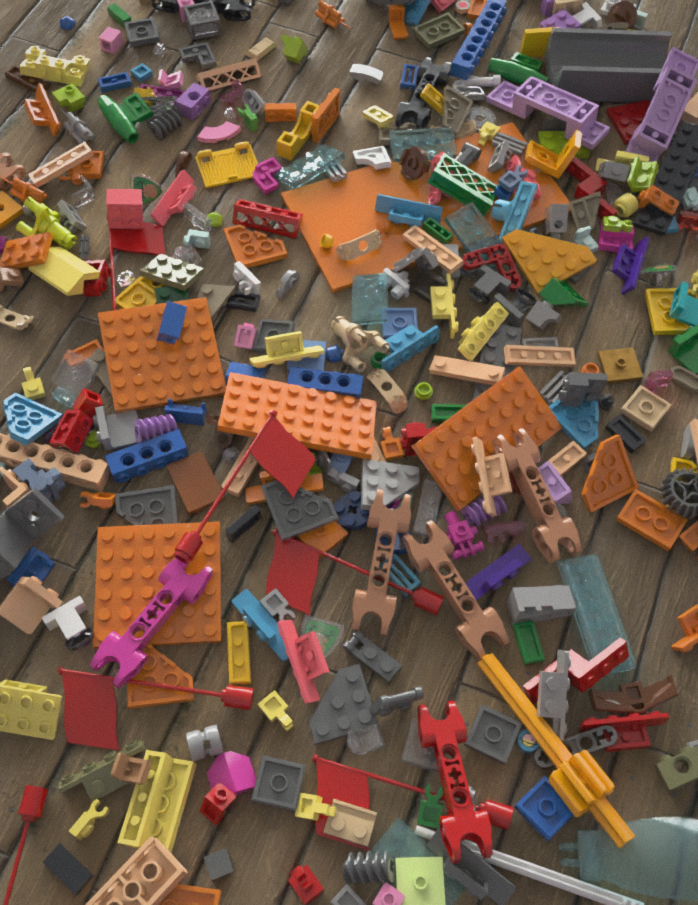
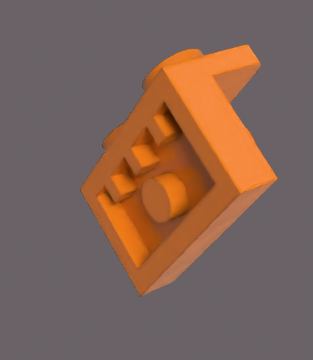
M296 103L265 104V122L297 121Z

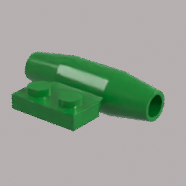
M518 52L513 55L510 61L492 58L488 66L489 71L518 85H522L531 76L546 83L549 82V78L539 73L543 67V61Z
M137 92L123 99L120 106L107 95L100 96L97 101L105 119L116 133L130 144L137 142L139 139L133 123H141L153 116L152 110Z

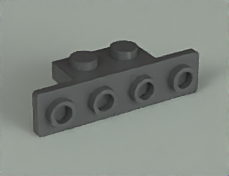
M439 828L428 841L427 846L445 860L443 866L445 874L451 880L459 881L464 885V889L471 896H477L482 900L485 895H488L497 904L505 905L514 893L516 887L461 842V860H459V863L452 864L442 842Z

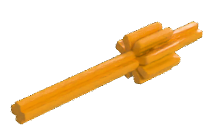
M491 653L483 656L477 665L557 768L549 776V783L575 817H581L590 811L618 849L627 845L636 836L606 799L615 788L613 782L587 750L572 755L544 718L537 716V709L494 654Z

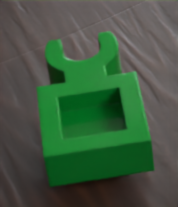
M428 784L425 789L428 801L421 799L417 824L439 828V817L442 816L444 804L437 803V801L441 798L443 789L440 786L438 794L433 795L430 792L431 784Z

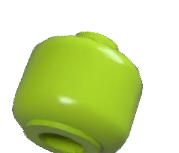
M217 212L209 213L206 216V226L217 228L222 226L223 218Z

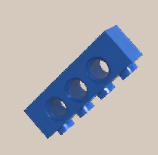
M290 367L287 383L309 389L314 388L324 392H333L343 396H354L360 399L363 376L337 371L328 372L319 369Z
M179 429L105 455L115 483L126 482L130 478L145 475L157 468H164L168 464L189 456Z

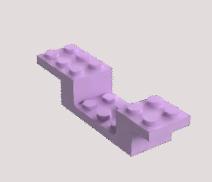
M675 47L670 50L653 88L656 93L643 122L634 131L625 152L648 156L649 162L657 161L658 157L668 148L698 80L694 78L698 69L697 58Z
M532 76L520 87L503 81L486 97V102L523 119L527 118L537 108L566 121L565 138L570 139L577 129L582 132L581 145L591 150L610 130L609 126L596 121L599 105Z

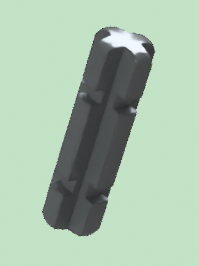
M81 235L79 237L80 255L78 258L82 261H89V236Z

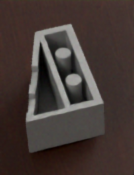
M569 585L512 588L506 602L512 626L522 622H539L572 616L576 609Z

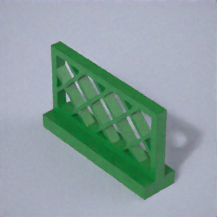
M443 153L427 182L482 216L486 215L495 198V195L492 194L494 191H488L487 187L495 190L497 187L493 182ZM449 170H453L455 174H450ZM472 178L476 179L479 183H475ZM477 187H481L483 191L479 192Z

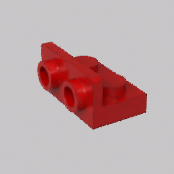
M66 410L49 443L54 447H66L72 452L78 453L94 422L93 419L81 410Z

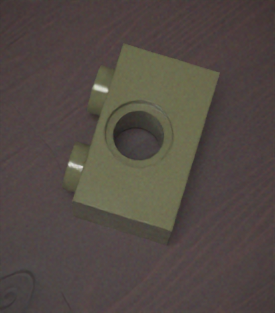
M688 745L678 750L679 754L674 757L668 754L658 759L659 763L656 764L655 769L668 793L698 780V746L691 748ZM678 762L686 764L688 771L680 773L677 771L675 764Z

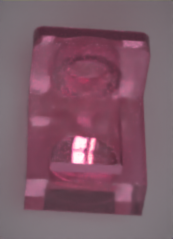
M239 80L231 81L233 91L220 95L222 102L233 103L237 101L236 98L244 96L243 86Z
M672 370L650 372L645 380V388L656 394L659 387L669 385L674 376Z

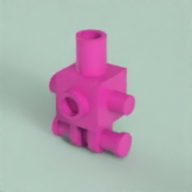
M451 511L444 516L449 525L446 535L455 550L451 554L453 561L460 557L465 559L467 554L473 556L475 552L484 551L481 541L472 545L474 535L478 534L476 526L470 528L467 520L459 521L455 511Z

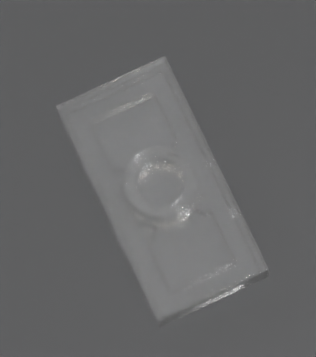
M188 202L183 205L185 218L191 221L194 226H198L204 232H209V234L213 231L212 222L209 217Z

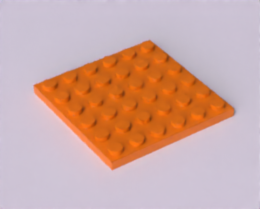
M206 297L173 302L187 306L180 338L176 340L175 344L156 341L166 303L98 313L115 414L168 405V399H172L173 404L225 396L226 384Z
M202 522L98 527L93 631L94 649H99L100 644L113 631L120 636L124 635L157 593L165 586L158 581V577L163 569L175 559V548L185 532H196ZM207 522L199 534L202 537L203 545L184 570L186 574L197 575L208 566L213 569V575L204 593L192 605L186 600L180 603L149 643L152 646L222 643L220 522ZM166 598L162 601V604H169L172 599ZM139 631L134 637L141 638L145 632Z

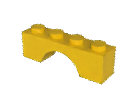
M309 101L304 104L292 132L284 131L277 140L278 156L290 161L293 160L311 135V116L319 109V105Z

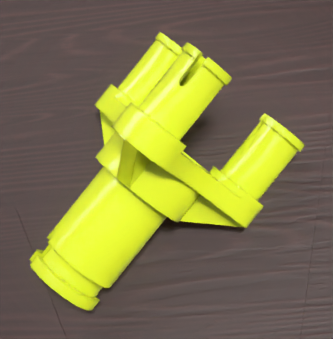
M28 197L25 200L24 206L35 213L36 222L32 229L21 221L16 226L17 231L26 237L50 232L53 236L52 240L66 250H70L76 244L77 237L59 224L61 219L59 213L52 211L43 203L39 204L32 197Z

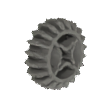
M684 467L681 470L676 469L668 473L660 487L662 492L660 498L664 499L663 505H669L668 511L673 509L675 515L680 513L682 519L687 515L690 519L695 516L698 518V472L694 473L692 468L687 471Z

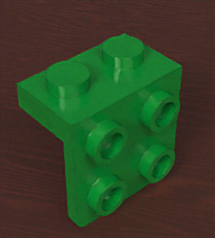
M698 324L694 327L690 326L684 334H678L672 340L673 344L669 350V353L683 367L696 375L698 374Z

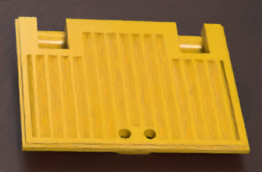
M247 141L234 145V148L221 151H200L195 157L206 189L253 178L255 166L258 164L252 147ZM246 148L247 153L240 155L239 150ZM209 157L210 161L203 163L202 158Z

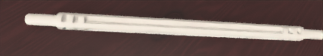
M417 825L414 834L431 839L436 831ZM468 840L461 841V843L485 862L605 905H644L641 901L493 850L491 858L484 859L476 843Z

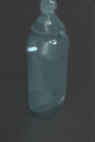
M57 387L52 393L54 399L67 407H73L77 399L74 394L62 387Z

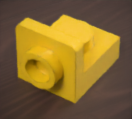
M149 87L147 89L134 88V93L137 92L148 106H152L155 100L145 98L156 97L154 91Z

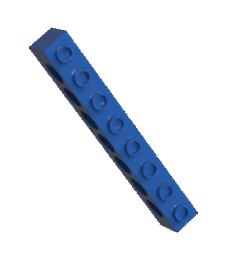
M487 1L452 62L450 76L467 81L469 76L473 75L475 66H478L480 58L483 57L485 49L487 50L489 41H492L494 33L497 32L498 25L502 23L503 16H506L507 1Z

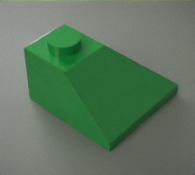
M554 277L539 293L543 297V302L547 301L556 307L589 306V303L567 282Z

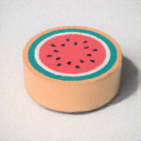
M465 0L457 1L455 6L456 12L459 14L468 13L470 3Z

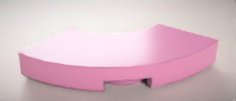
M226 121L218 127H204L198 135V141L204 143H217V141L224 139L227 141L241 131V126Z

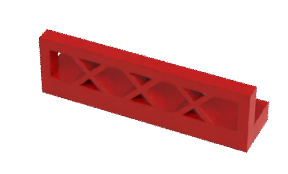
M239 199L234 204L232 223L297 238L303 214ZM238 212L244 213L247 219L245 221L238 220ZM255 216L260 217L263 223L260 225L256 224L252 218ZM274 220L279 227L272 228L268 222ZM286 224L294 225V233L287 231L284 226Z

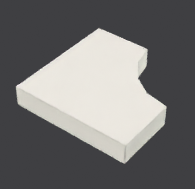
M384 146L353 151L356 165H370L375 170L391 167V161Z

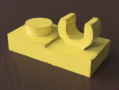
M377 106L363 111V117L377 124L379 129L390 128L389 123L394 121L393 115Z

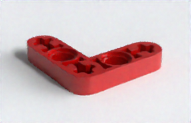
M496 244L468 252L462 257V268L468 271L480 268L483 264L486 266L495 264L501 276L516 283L515 286L511 284L510 292H515L521 285V278L507 247L503 244ZM480 254H486L489 259L487 261L482 260ZM502 265H508L510 271L503 270Z

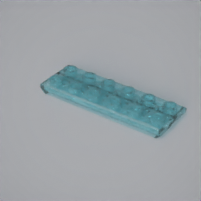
M591 554L557 561L564 586L569 585L576 606L574 616L589 660L591 661L616 640L622 638L627 642L629 657L609 674L636 669V661L598 555Z

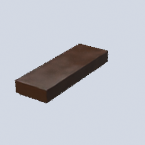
M15 64L4 72L6 78L36 93L38 84H42L45 91L50 88V83L41 78L21 75L20 67Z

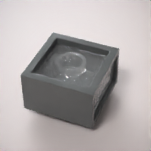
M213 1L183 6L185 22L192 40L221 35L220 19Z

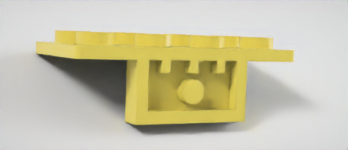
M11 680L2 681L0 683V731L54 740L57 733L62 696L47 693V686Z

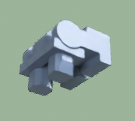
M29 458L12 470L17 476L19 483L21 481L25 482L30 490L35 487L51 503L61 498L59 492L66 487L62 480V474L55 467L47 473L42 469L37 472L34 463Z

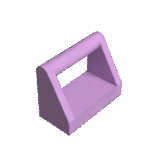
M550 461L538 467L554 503H570L573 500L572 490Z

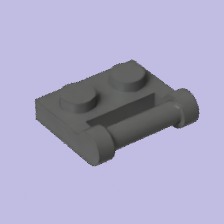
M420 686L413 687L410 691L388 697L387 695L379 696L370 706L372 716L380 714L383 717L393 713V710L400 709V711L412 708V704L415 701L423 699V690Z

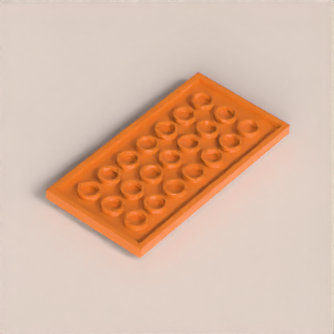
M519 366L411 447L456 511H459L481 494L479 489V482H481L480 474L476 472L475 468L477 459L471 448L474 437L482 440L485 457L495 455L492 440L496 436L502 435L511 446L516 447L514 433L523 428L538 448L562 427L526 373Z
M230 372L217 431L256 438L269 418V412L275 410L278 413L276 416L277 420L307 448L371 460L377 401L364 398L358 399L354 396H343L333 392H324L314 388L309 389L298 385Z

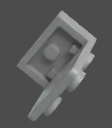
M419 247L407 254V257L394 263V268L391 271L393 273L399 271L414 260L422 273L435 268L439 264L436 255L428 247L424 249Z
M103 406L95 407L96 415L93 416L95 426H99L100 430L96 434L98 442L103 443L105 451L138 444L134 432L135 422L138 419L135 410L106 416Z

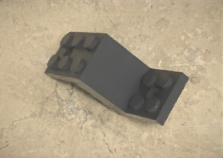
M35 487L0 513V580L17 568L35 539L64 518V515ZM30 511L37 512L39 517L32 515Z

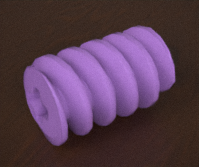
M166 414L165 417L163 415H159L158 418L153 416L151 419L144 418L143 421L137 419L134 432L136 441L139 444L141 443V438L147 441L149 436L152 439L156 435L161 436L178 428L174 417L171 414Z
M500 495L493 497L498 517L501 514L500 510L503 513L507 512V507ZM484 496L482 499L479 498L462 508V515L464 520H467L470 528L473 527V523L479 527L481 525L480 520L483 523H487V517L490 520L494 519L483 509L482 502L485 501Z

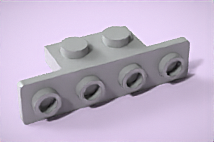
M558 650L556 672L540 671L537 716L553 718V731L561 741H564V736L567 733L565 713L568 712L569 707L566 697L567 691L570 688L568 669L571 667L569 651Z

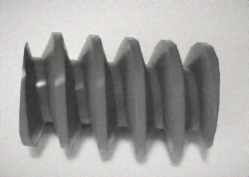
M172 107L166 113L164 112L161 116L148 122L147 126L150 132L161 140L163 136L168 135V132L172 133L173 129L177 130L178 126L181 127L182 115L179 109Z
M388 850L385 851L384 858H382L380 851H376L375 858H373L372 852L368 851L366 859H364L363 852H358L357 859L354 853L350 852L348 859L344 861L343 878L346 884H351L352 882L359 884L361 881L365 884H368L370 881L378 883L379 880L382 883H386L388 880L392 883L395 881V864Z

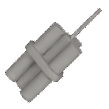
M60 108L68 118L63 126L68 130L72 138H75L79 144L88 140H94L95 136L88 129L86 123L71 112L66 114Z

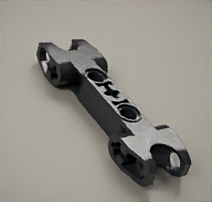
M151 0L152 7L163 12L176 13L180 9L177 0ZM193 0L194 4L213 1L217 14H223L224 18L230 21L250 20L252 15L249 8L254 7L256 4L255 0H252V3L245 2L244 0ZM155 1H161L163 5H158ZM241 11L246 12L248 16H243Z
M426 57L421 62L417 72V79L421 81L410 103L400 102L395 126L401 127L404 123L412 122L417 125L416 131L421 132L428 125L432 108L428 107L429 104L420 95L428 83L435 89H437L439 84L447 86L450 79L452 62L447 61L444 65H435L432 63L431 57Z

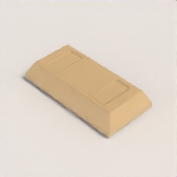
M265 37L248 50L246 55L259 61L277 45Z

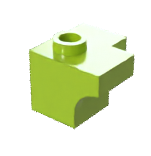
M282 34L280 40L285 45L282 54L287 60L300 64L302 57L307 55L308 48L301 38L296 36L293 38Z
M73 83L52 92L53 98L60 106H65L71 113L83 108V103L86 102L85 96Z

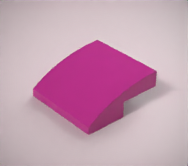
M600 221L598 250L618 253L619 247L623 244L633 250L634 225L632 232H624L623 230L620 233L603 231L602 221Z

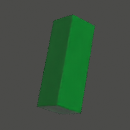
M115 3L107 7L108 14L122 27L125 28L124 22L132 21L131 17Z
M431 217L423 222L422 230L439 243L450 244L453 241L454 234Z

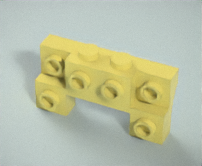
M36 46L30 47L25 52V60L20 64L21 75L65 84L73 83L75 86L80 87L90 69V59L75 56L71 61L49 57L46 56L44 49Z

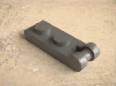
M355 630L351 634L352 638L342 645L343 649L389 684L402 665L368 640L360 631ZM357 643L363 646L360 650L355 648Z

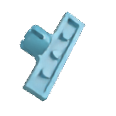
M521 181L513 201L501 199L495 201L494 205H497V207L494 206L492 208V216L496 220L505 222L498 238L499 244L504 245L501 240L503 236L516 229H522L536 194L537 184Z

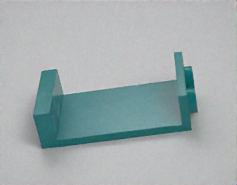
M682 281L674 291L669 317L694 327L698 324V299L687 295L689 283Z

